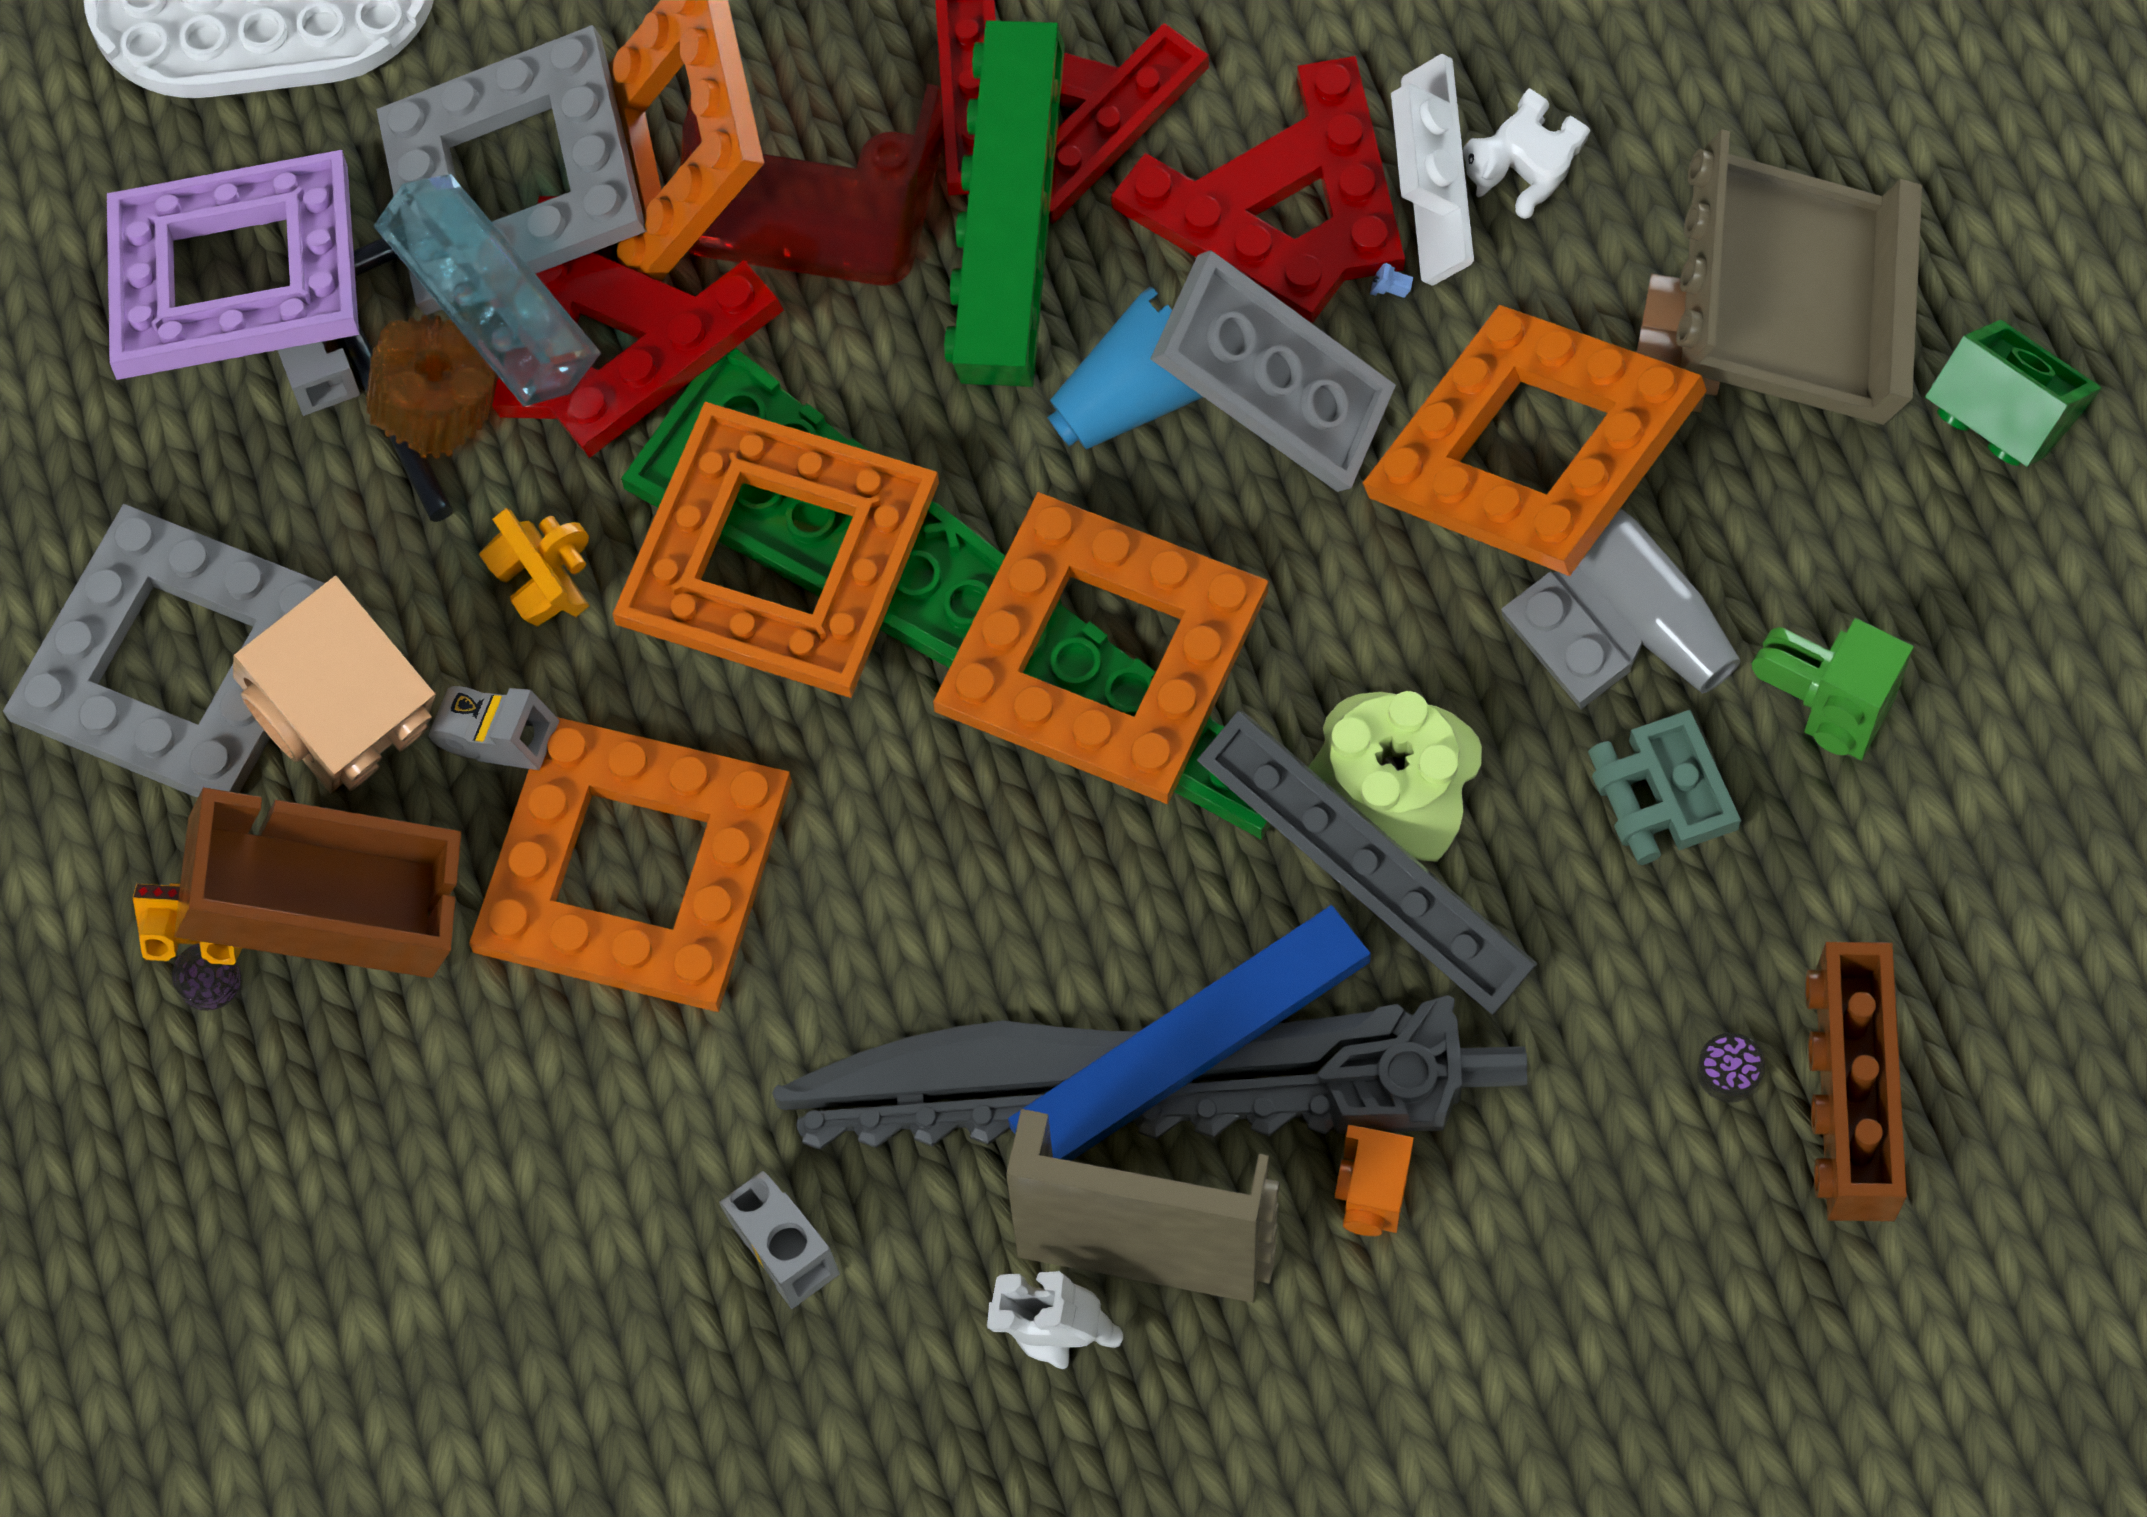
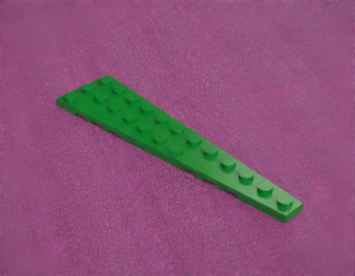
M735 347L691 381L621 477L624 490L659 508L704 402L867 451L869 450L854 438L848 440L825 422L824 415L808 403L803 405L781 388L780 381ZM742 483L718 541L820 597L853 516ZM931 502L879 630L950 668L1005 555L938 503ZM1059 599L1023 673L1135 717L1156 672L1140 659H1131L1108 641L1106 633L1090 621L1086 624L1061 604V599ZM1209 716L1174 792L1262 840L1271 824L1197 761L1225 727L1217 724Z

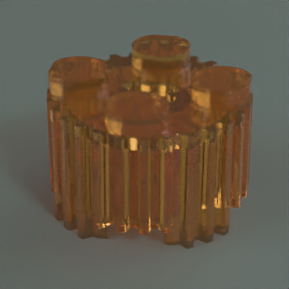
M422 315L421 321H416L413 317L408 318V322L401 320L390 321L380 332L378 345L374 346L371 357L366 397L367 414H370V424L376 425L382 430L386 427L385 435L387 437L395 435L396 443L398 444L404 441L408 442V448L419 452L421 458H426L428 453H432L436 459L440 457L442 452L448 457L452 456L453 449H456L459 444L464 445L466 443V436L473 439L476 436V430H482L484 420L488 419L496 373L494 371L495 360L491 359L492 351L491 349H485L486 341L484 339H478L479 329L477 325L462 316L451 317L445 322L438 315L433 320H429L426 315Z

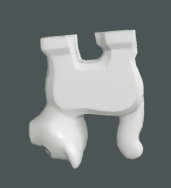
M1529 88L1520 99L1517 112L1500 126L1494 136L1478 139L1471 138L1463 147L1462 152L1463 158L1466 161L1467 175L1477 185L1476 196L1481 197L1504 178L1509 167H1511L1531 185L1518 196L1515 204L1516 214L1520 218H1530L1534 213V207L1550 197L1567 176L1572 158L1580 152L1588 139L1589 127L1570 115L1562 123L1561 131L1552 132L1547 130L1542 124L1545 122L1543 115L1549 109V102Z
M1060 1271L1039 1272L1036 1280L1044 1288H1035L1029 1285L1021 1274H1002L997 1277L992 1302H989L987 1328L993 1332H1007L1011 1334L1028 1356L1039 1361L1049 1362L1057 1368L1065 1369L1069 1363L1070 1347L1087 1346L1094 1341L1099 1345L1111 1348L1121 1345L1124 1338L1123 1332L1119 1326L1113 1324L1108 1316L1101 1311V1303L1097 1296L1088 1289L1074 1284Z

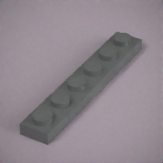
M1237 711L1197 759L1200 764L1492 1015L1501 1008L1538 964L1245 712Z

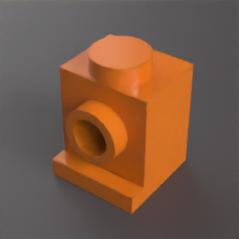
M1348 1125L1345 1137L1344 1158L1355 1161L1342 1159L1335 1191V1199L1346 1201L1343 1227L1346 1230L1364 1236H1379L1383 1230L1397 1233L1414 1137Z

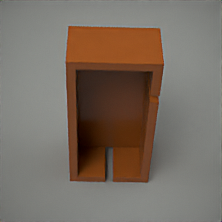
M203 787L188 817L174 937L433 978L451 951L456 897L450 896V894L457 885L461 831L275 799L259 829V836L251 835L248 832L261 810L262 797Z

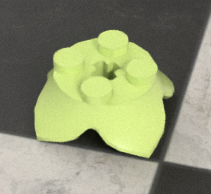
M1404 691L1399 694L1387 692L1362 693L1344 699L1326 717L1323 726L1325 741L1321 750L1309 765V768L1415 859L1438 862L1448 850L1460 829L1463 816V785L1465 782L1475 778L1481 767L1482 746L1479 737L1471 727L1453 713L1437 706L1428 705L1426 700L1416 692ZM1386 757L1401 758L1405 761L1404 769L1397 771L1391 763L1381 766L1382 760Z

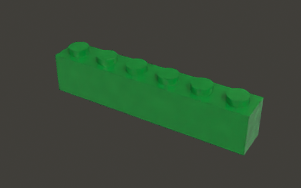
M986 20L984 42H975L972 68L974 78L980 79L978 98H970L967 108V130L969 135H975L973 155L965 154L963 156L961 169L963 191H969L967 211H959L956 220V244L958 248H964L962 269L953 268L950 280L951 304L958 305L956 326H947L944 342L946 363L953 364L961 384L1033 387L1065 52L1059 25L1055 22Z

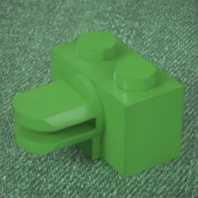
M1854 618L1847 633L1841 630L1830 650L1785 628H1773L1763 642V649L1757 652L1751 665L1752 670L1760 680L1803 700V705L1811 708L1804 733L1813 736L1822 748L1833 754H1849L1862 761L1896 699L1914 646Z

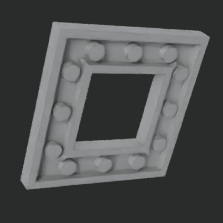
M593 25L376 109L415 303L425 315L647 232L602 37ZM552 109L571 192L467 231L450 148Z
M123 504L3 712L10 722L194 797H199L203 787L240 793L270 737L245 705L241 697L243 689L233 678V664L199 725L98 685L153 587L253 626L242 646L243 648L325 583Z

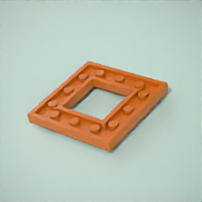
M660 0L654 9L645 16L642 24L626 44L617 51L614 59L608 65L647 232L618 242L617 258L619 264L658 281H662L764 164L728 0ZM685 64L691 89V108L697 117L702 143L661 189L645 111Z
M1498 305L1364 480L1363 486L1368 497L1372 500L1570 576L1707 390L1700 374ZM1520 382L1607 413L1548 494L1460 462Z
M704 402L613 611L615 625L852 698L939 485L938 472ZM742 483L853 516L813 614L701 580Z
M1037 492L933 701L934 712L1168 804L1266 598L1269 580ZM1070 577L1181 619L1135 717L1023 673Z
M557 717L560 721L556 731L548 740V750L540 770H528L469 942L472 952L719 1013L792 783L790 772ZM592 795L707 822L673 930L556 902Z

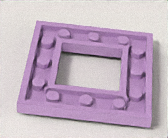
M342 150L107 193L109 357L116 380L359 335L348 166ZM276 221H287L290 286L175 307L174 240L205 236Z

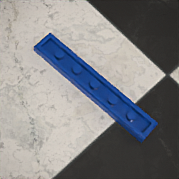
M1330 905L1022 1109L1049 1115L1053 1158L1072 1161L1369 964L1371 953L1333 905ZM1021 1110L1008 1118L1009 1127L1014 1134L1016 1133Z

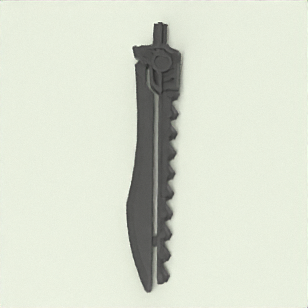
M1448 995L1421 1003L1413 1016L1405 1012L1398 1004L1378 1007L1372 1012L1278 1023L1194 1080L1318 1071L1330 1058L1332 1059L1318 1074L1189 1083L1129 1123H1135L1139 1128V1134L1156 1140L1181 1121H1191L1194 1127H1196L1195 1132L1214 1138L1238 1119H1247L1249 1124L1252 1125V1131L1269 1137L1293 1118H1303L1308 1124V1129L1324 1135L1335 1129L1337 1134L1346 1133L1348 1125L1384 1132L1443 1131L1453 1105L1461 1100L1462 1088L1527 1086V1053L1525 1046L1460 1048L1458 1019L1453 1013L1455 999ZM1004 1020L958 1026L911 1036L859 1052L808 1073L784 1086L778 1084L772 1094L777 1108L782 1110L897 1102V1105L827 1111L812 1110L804 1117H798L797 1129L803 1138L802 1143L819 1150L845 1131H855L859 1137L858 1142L877 1148L901 1129H910L915 1135L914 1140L933 1147L956 1128H967L971 1133V1139L989 1145L1010 1129L1008 1123L1010 1116L1044 1094L924 1103V1100L1050 1091L1139 1031L1064 1028Z

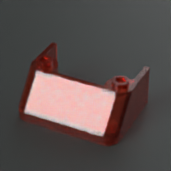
M927 84L915 135L884 132L872 137L861 150L857 169L763 154V166L688 251L700 257L737 263L744 260L749 265L879 286L892 285L903 280L913 267L944 142L939 86ZM691 99L682 129L680 166L685 163L702 143L697 117L691 108Z

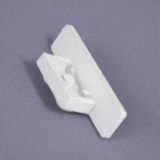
M1444 54L1434 57L1404 75L1401 80V87L1391 93L1401 197L1413 202L1421 280L1431 286L1470 266L1474 261L1453 60Z

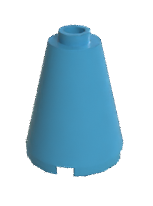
M1149 287L1139 294L1050 399L1056 411L1047 418L1068 447L1079 441L1087 450L1204 398L1150 359L1172 312L1168 304L1158 312L1151 303L1158 296V293L1153 288Z

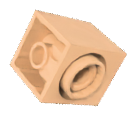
M336 575L234 654L233 678L243 689L241 697L253 717L294 762L303 760L330 794L342 784L349 791H352L379 769L377 762L382 758L380 755L392 744H394L399 752L404 750L429 728L426 723L432 718L430 711L435 698L434 691Z

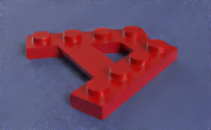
M935 0L948 196L969 194V191H963L961 169L963 156L965 154L973 155L975 135H969L967 130L968 102L970 98H978L980 79H975L973 76V48L975 42H984L986 20L996 21L995 0ZM1165 23L1120 67L1064 53L1060 106L1075 109L1076 111L1057 128L1049 213L1050 223L1054 224L1209 68V54Z
M1356 56L1298 65L1297 81L1306 118L1196 181L1144 153L1111 195L1112 208L1195 257L1212 250L1310 323L1315 321L1344 281L1375 276L1376 272L1385 263L1395 267L1394 271L1396 272L1404 271L1405 256ZM1321 179L1330 219L1294 239L1256 217L1263 211Z
M539 196L537 204L558 196ZM596 253L586 254L520 280L492 407L500 418L557 419L590 458L782 313L784 309L774 293L744 260L697 296H693ZM580 313L639 339L599 370L570 358Z

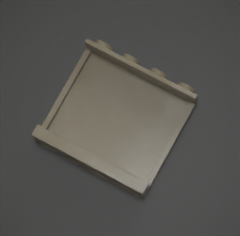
M1721 129L1704 149H1698L1695 152L1688 169V183L1693 185L1692 205L1684 223V236L1690 239L1689 257L1683 267L1680 278V289L1686 292L1685 312L1679 321L1676 333L1677 345L1682 346L1681 368L1700 374L1707 379L1884 425L1913 398L1922 185L1899 179L1883 196L1742 158L1729 154L1730 131Z
M1025 1109L1020 1111L1006 1173L1018 1258L1251 1303L1254 1302L1257 1282L1270 1284L1277 1249L1275 1241L1278 1228L1276 1220L1279 1207L1277 1199L1280 1181L1268 1179L1269 1155L1263 1154L1258 1155L1251 1195L1053 1158L1049 1115Z

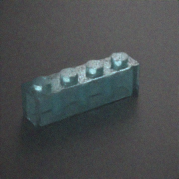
M451 174L403 183L374 224V228L523 406L571 394L601 354L600 350Z

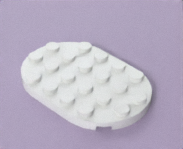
M84 0V9L88 25L100 51L113 68L125 78L138 86L163 95L180 98H206L325 84L362 76L386 63L411 42L425 23L434 0Z

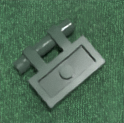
M1691 710L1632 729L1629 742L1635 754L1618 759L1613 745L1609 741L1599 743L1589 749L1588 754L1596 770L1592 775V779L1599 794L1608 797L1618 819L1614 825L1622 845L1630 846L1638 865L1651 863L1661 856L1653 835L1669 828L1678 851L1739 829L1741 822L1739 814ZM1646 779L1657 804L1641 809L1631 785Z

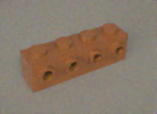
M1825 942L1816 969L1807 970L1805 981L1807 1009H1817L1818 1031H1811L1809 1034L1810 1071H1820L1821 1094H1813L1811 1125L1813 1134H1823L1824 1158H1816L1815 1195L1816 1198H1826L1827 1221L1895 1222L1907 1197L1893 943Z

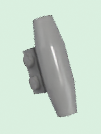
M1622 508L1619 509L1570 576L1550 571L1501 609L1502 617L1580 709H1583L1631 672L1632 665L1642 645L1701 693L1709 692L1720 685L1740 664L1738 655L1702 595L1638 521Z

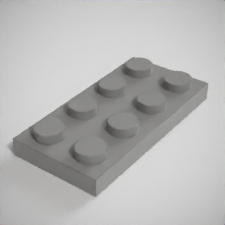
M1212 250L1197 255L1150 358L1153 362L1337 492L1352 488L1396 386Z

